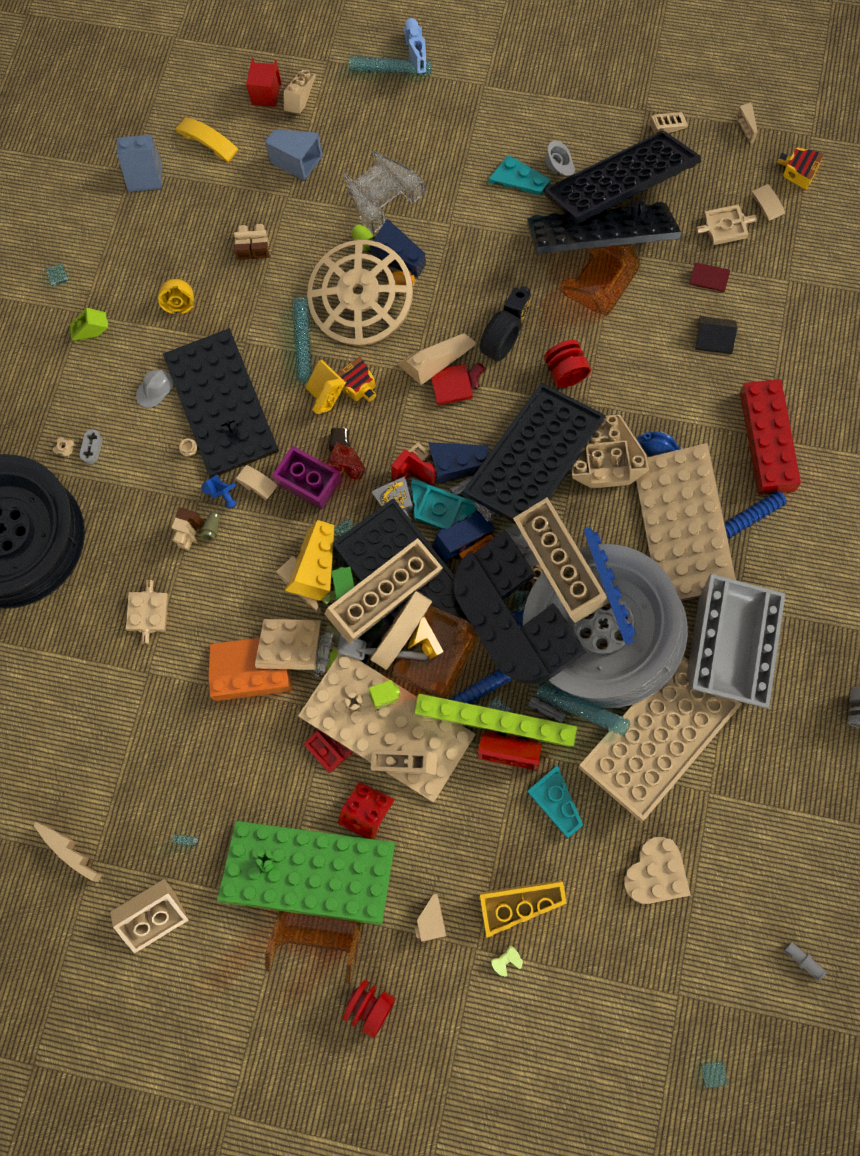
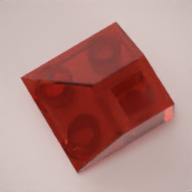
M338 442L335 443L328 465L340 473L341 471L347 473L348 477L352 479H362L366 468L354 448Z

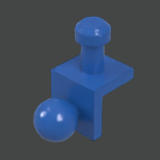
M218 475L203 482L201 490L204 494L211 495L213 499L222 495L227 503L226 507L229 509L237 504L236 500H233L228 492L236 486L235 483L228 485L222 482Z

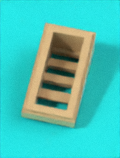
M747 103L739 107L736 119L749 143L753 144L758 131L752 103Z
M682 112L652 115L649 123L654 135L663 130L671 133L688 128Z

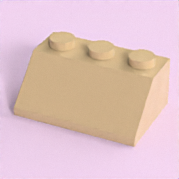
M165 879L110 912L113 928L134 954L189 920L175 892Z

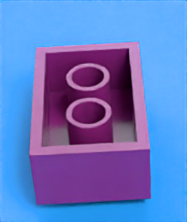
M291 446L272 474L274 482L278 486L321 510L342 481L338 470L294 446Z

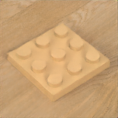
M264 619L255 661L256 668L315 670L322 626L321 620Z

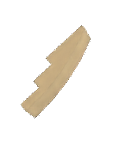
M415 590L393 620V624L383 636L382 642L371 655L370 660L387 670L412 635L432 601Z
M38 822L34 824V827L45 843L59 858L86 878L99 882L102 874L85 866L89 858L73 850L76 841Z

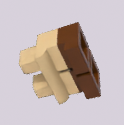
M256 224L254 231H249L248 226L245 225L238 226L237 232H234V253L237 260L253 259V256L254 259L270 258L269 239L264 225Z
M179 507L172 525V529L175 532L172 540L177 543L179 548L189 551L192 542H198L195 534L197 529L202 527L204 521L197 512Z

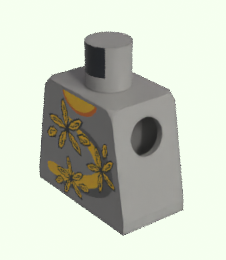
M405 477L372 491L380 507L394 498L407 516L408 512L414 510Z

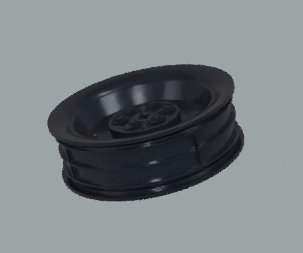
M0 454V513H2L0 516V608L8 609L23 607L40 601L52 594L68 579L82 554L85 540V525L77 501L50 470L42 464L23 456Z

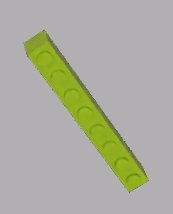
M424 694L417 695L414 715L535 739L565 747H574L577 726Z

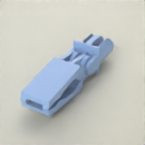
M410 18L405 22L406 45H409V57L417 73L426 72L425 39L422 37V27L418 26V22L415 19Z

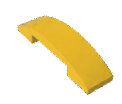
M184 118L175 129L177 133L187 139L192 137L214 150L216 156L227 162L238 151V148L219 132L195 119Z

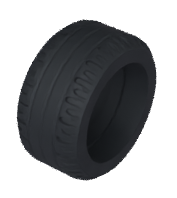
M504 310L497 312L489 321L482 334L479 344L480 352L495 361L504 359L518 338L521 329L520 319Z

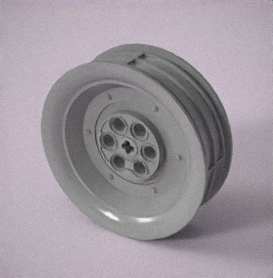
M599 544L600 550H605L608 561L605 562L607 569L611 568L615 579L612 580L614 587L618 586L622 595L619 598L620 604H625L628 611L627 623H632L636 635H633L634 643L626 645L624 640H617L621 632L612 607L609 610H603V607L593 612V616L590 619H585L584 617L575 623L544 572L539 576L528 595L523 614V625L554 603L587 653L549 679V681L563 694L579 703L598 708H618L638 703L652 696L670 680L679 667L686 649L688 625L684 606L672 581L654 560L638 550L626 546ZM590 547L579 548L606 594ZM603 624L609 625L607 628H602ZM586 631H591L590 637L584 639L583 634ZM602 642H607V647L600 650L599 645Z

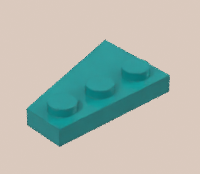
M508 155L491 175L489 183L503 184V187L506 188L511 186L519 188L523 192L541 196L544 192L543 189L551 184V179Z
M557 765L531 787L527 793L568 839L583 826V823Z

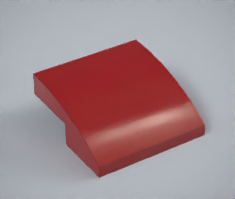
M465 364L446 367L431 377L437 406L473 398Z
M316 730L304 743L305 747L329 773L354 753L320 730Z

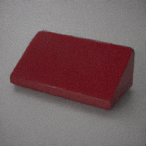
M695 263L690 285L725 292L730 270Z

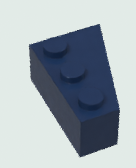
M386 219L373 241L386 245L395 251L404 261L408 270L411 271V275L418 278L426 266L425 252L391 221ZM370 245L371 255L379 258L381 261L389 255L385 250ZM396 260L389 264L390 266L403 271Z
M429 442V451L438 484L473 476L490 454L488 445Z
M483 511L477 514L472 513L465 520L456 521L450 528L439 530L436 533L432 548L446 564L452 558L459 559L460 553L489 534L492 535L495 527Z

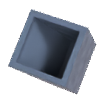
M274 129L265 141L271 164L304 181L323 157L319 134L315 132Z
M152 135L118 137L117 155L128 192L162 189V160Z

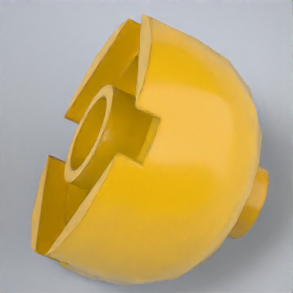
M170 279L160 287L158 303L168 313L174 314L176 311H181L180 314H185L193 308L194 293L187 282L181 279Z

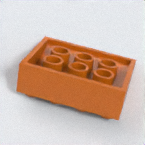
M260 638L210 644V697L214 701L292 691L290 669L256 668L255 661Z

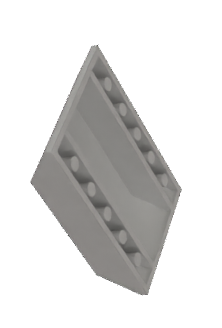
M714 574L709 575L699 597L687 676L692 690L766 709L769 708L785 593Z

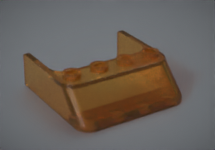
M279 911L265 953V972H270L278 947L285 943L348 952L346 983L350 984L359 950L363 923Z

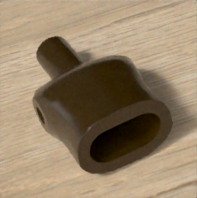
M331 429L329 450L335 452V463H342V453L350 450V430Z

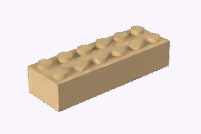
M548 497L513 518L563 606L575 623L610 603Z
M417 538L330 605L324 614L345 640L351 644L412 596L415 590L418 591L436 577L443 567Z

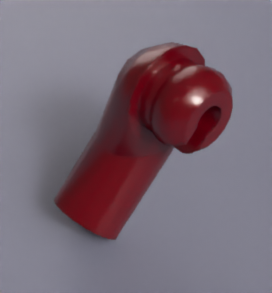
M480 363L474 364L468 372L472 390L480 387L478 377L485 371V367Z

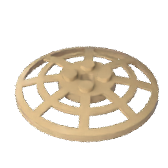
M371 240L349 241L331 249L315 266L308 283V306L315 323L330 338L347 345H371L389 337L406 319L413 298L412 279L404 261L388 246ZM363 244L379 247L388 252L389 255L381 261L375 256L362 254ZM355 245V254L343 257L336 263L329 258L335 252ZM362 259L370 260L377 265L371 271L362 269ZM354 260V269L346 273L339 267L347 261ZM394 260L399 263L403 270L406 286L395 285L393 274L388 267ZM324 263L330 269L324 277L322 289L312 290L315 276ZM382 270L388 276L390 285H379L376 276ZM334 272L340 277L337 287L327 288L329 279ZM356 287H363L361 294H354ZM380 292H389L388 301L384 308H382L377 303ZM395 293H406L403 309L397 319L394 320L387 312L393 304ZM337 294L340 303L332 310L327 295ZM322 296L323 304L330 314L324 323L321 322L315 312L312 301L313 297ZM346 308L354 312V321L343 319L339 315ZM372 308L378 313L376 316L362 321V312ZM382 318L390 325L386 330L377 335L363 338L362 327L372 325ZM335 320L344 326L354 327L355 339L340 336L329 328Z

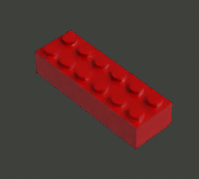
M782 380L744 383L740 391L757 493L758 495L773 494L775 491H780L781 493L794 492L801 484Z

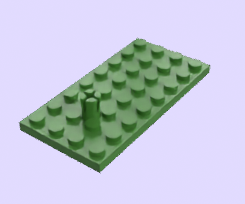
M236 821L217 900L220 903L382 925L395 842Z

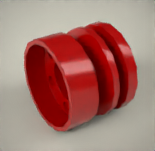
M577 340L561 342L549 349L544 355V361L548 369L552 371L551 376L555 385L559 388L573 386L583 381L591 373V367L583 356L584 352Z
M364 979L348 1000L342 1020L348 1022L351 1016L355 1015L351 1025L355 1027L360 1020L365 1021L362 1032L374 1039L392 1009L396 998L385 991L376 998L374 995L377 986L373 985L370 991L367 992L366 990L370 982Z

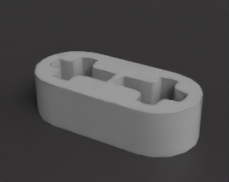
M88 430L84 435L81 445L80 458L88 465L94 464L99 458L103 438L97 430ZM96 436L97 439H93V442H91L90 438ZM91 452L93 455L87 458L86 455H89Z

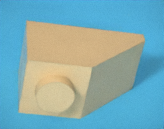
M438 894L432 895L417 919L418 925L414 926L416 937L421 938V942L447 936Z

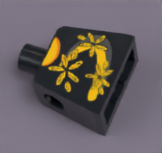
M522 286L520 289L513 288L504 305V311L518 317L521 321V326L528 312L531 297L530 289Z

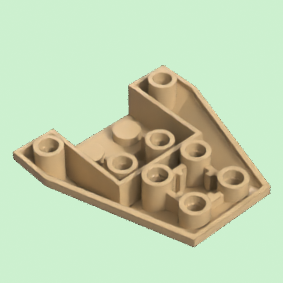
M620 414L606 416L598 431L571 468L572 478L591 489L630 485L649 471L646 453Z

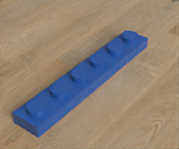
M591 527L586 528L583 531L626 645L634 643L633 635H636L632 623H627L626 617L629 614L625 604H620L619 598L622 595L618 586L614 587L612 580L615 579L612 569H607L605 562L608 561L605 550H600L599 544L602 543L598 532L594 533Z

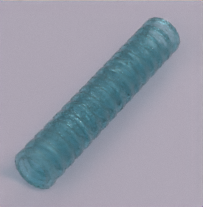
M351 55L349 58L350 71L355 70L358 72L360 70L363 72L366 70V72L371 71L372 73L374 71L376 73H379V71L384 73L386 71V73L391 72L392 74L394 72L397 74L402 72V74L407 73V75L410 73L415 75L417 73L410 58L400 60V58L390 59L387 57L385 59L382 57L380 59L379 57L374 58V56L371 58L366 56L364 58V56L359 57L358 55L356 57ZM426 61V72L417 73V75L422 74L425 76L427 74L430 76L432 73V61Z
M298 297L292 301L296 379L300 382H308L312 375L309 306L306 298Z
M545 682L537 689L536 696L539 700L542 699V701L553 704L555 707L558 706V708L566 712L574 713L575 716L580 715V718H585L586 721L591 720V723H596L598 726L602 725L604 729L607 728L609 731L613 730L615 734L619 733L620 736H624L630 727L629 719L626 718L624 720V717H618L616 713L607 712L606 709H602L600 706L596 707L595 704H591L588 701L585 702L584 699H580L577 696L574 697L572 694L569 695L568 692H563L561 689L558 690V688L547 685Z

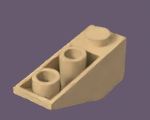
M308 70L299 71L284 90V111L298 114L302 112L316 77L315 73H310Z

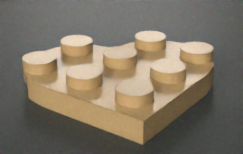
M654 837L647 840L641 847L639 862L633 864L624 876L625 891L634 901L640 904H651L691 896L681 853L673 840L665 837Z

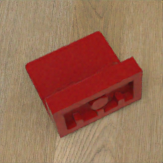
M404 449L391 465V482L402 477L407 479L410 473L421 482L434 486L435 469L433 465L419 459L414 452Z
M359 782L341 809L337 824L364 838L375 839L380 824L391 808L394 799Z

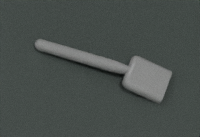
M340 635L337 653L361 661L364 659L365 654L372 655L377 648H366V642L360 639H356L349 644ZM401 650L396 658L427 660L428 656L424 652Z

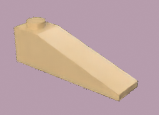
M463 333L414 352L399 362L398 365L422 385L474 347L476 342Z

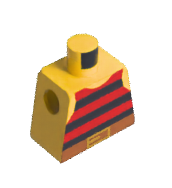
M797 147L792 156L781 153L777 163L786 166L783 174L784 178L807 190L824 154Z
M360 356L337 373L346 382L342 391L353 400L358 401L363 396L368 402L375 399L376 393L373 391L376 387L375 379Z

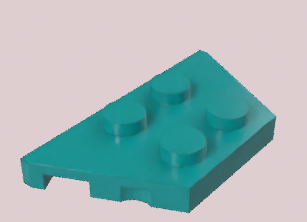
M412 478L414 519L416 521L440 530L443 528L448 529L456 521L465 520L470 514L479 509L480 504Z

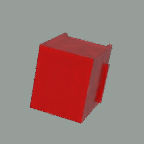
M252 58L246 82L251 105L276 107L280 85H282L277 60H275L274 64L254 62V58Z

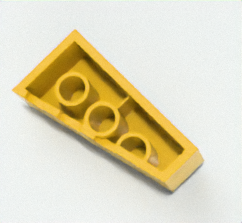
M317 520L307 530L300 554L296 559V565L290 575L285 591L318 601L330 592L333 556L332 543L334 541L335 525Z
M558 880L481 892L480 900L486 938L566 904L563 881Z

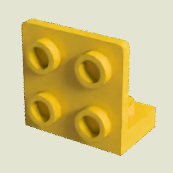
M323 360L318 361L305 386L316 398L312 409L316 414L332 410L346 383Z

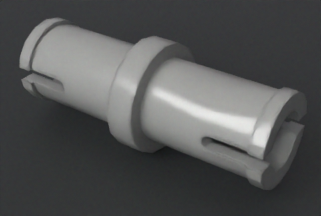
M792 941L784 949L783 952L797 962L800 969L804 968L818 982L827 973L826 970L811 959L812 956L809 953H804Z

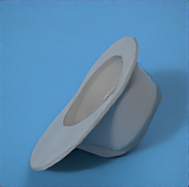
M550 142L545 156L547 167L553 173H561L565 176L573 175L575 167L569 149L562 142Z
M160 369L146 373L143 383L139 386L136 393L137 402L145 408L157 406L173 388L174 382L171 375Z

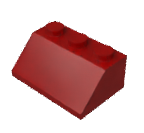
M495 731L482 732L478 759L537 771L542 744H539L538 740L527 738L526 741L518 740L519 737L515 735L503 737L499 736V733Z

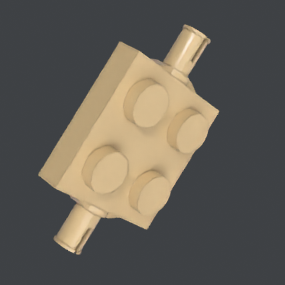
M739 204L705 211L703 215L706 225L696 226L697 234L707 232L713 245L746 239L749 235L746 224L756 222L757 218L755 214L745 217L741 212Z
M146 580L145 591L129 592L126 630L142 633L141 644L144 645L149 644L150 633L166 632L168 593L154 592L153 580H150V582Z

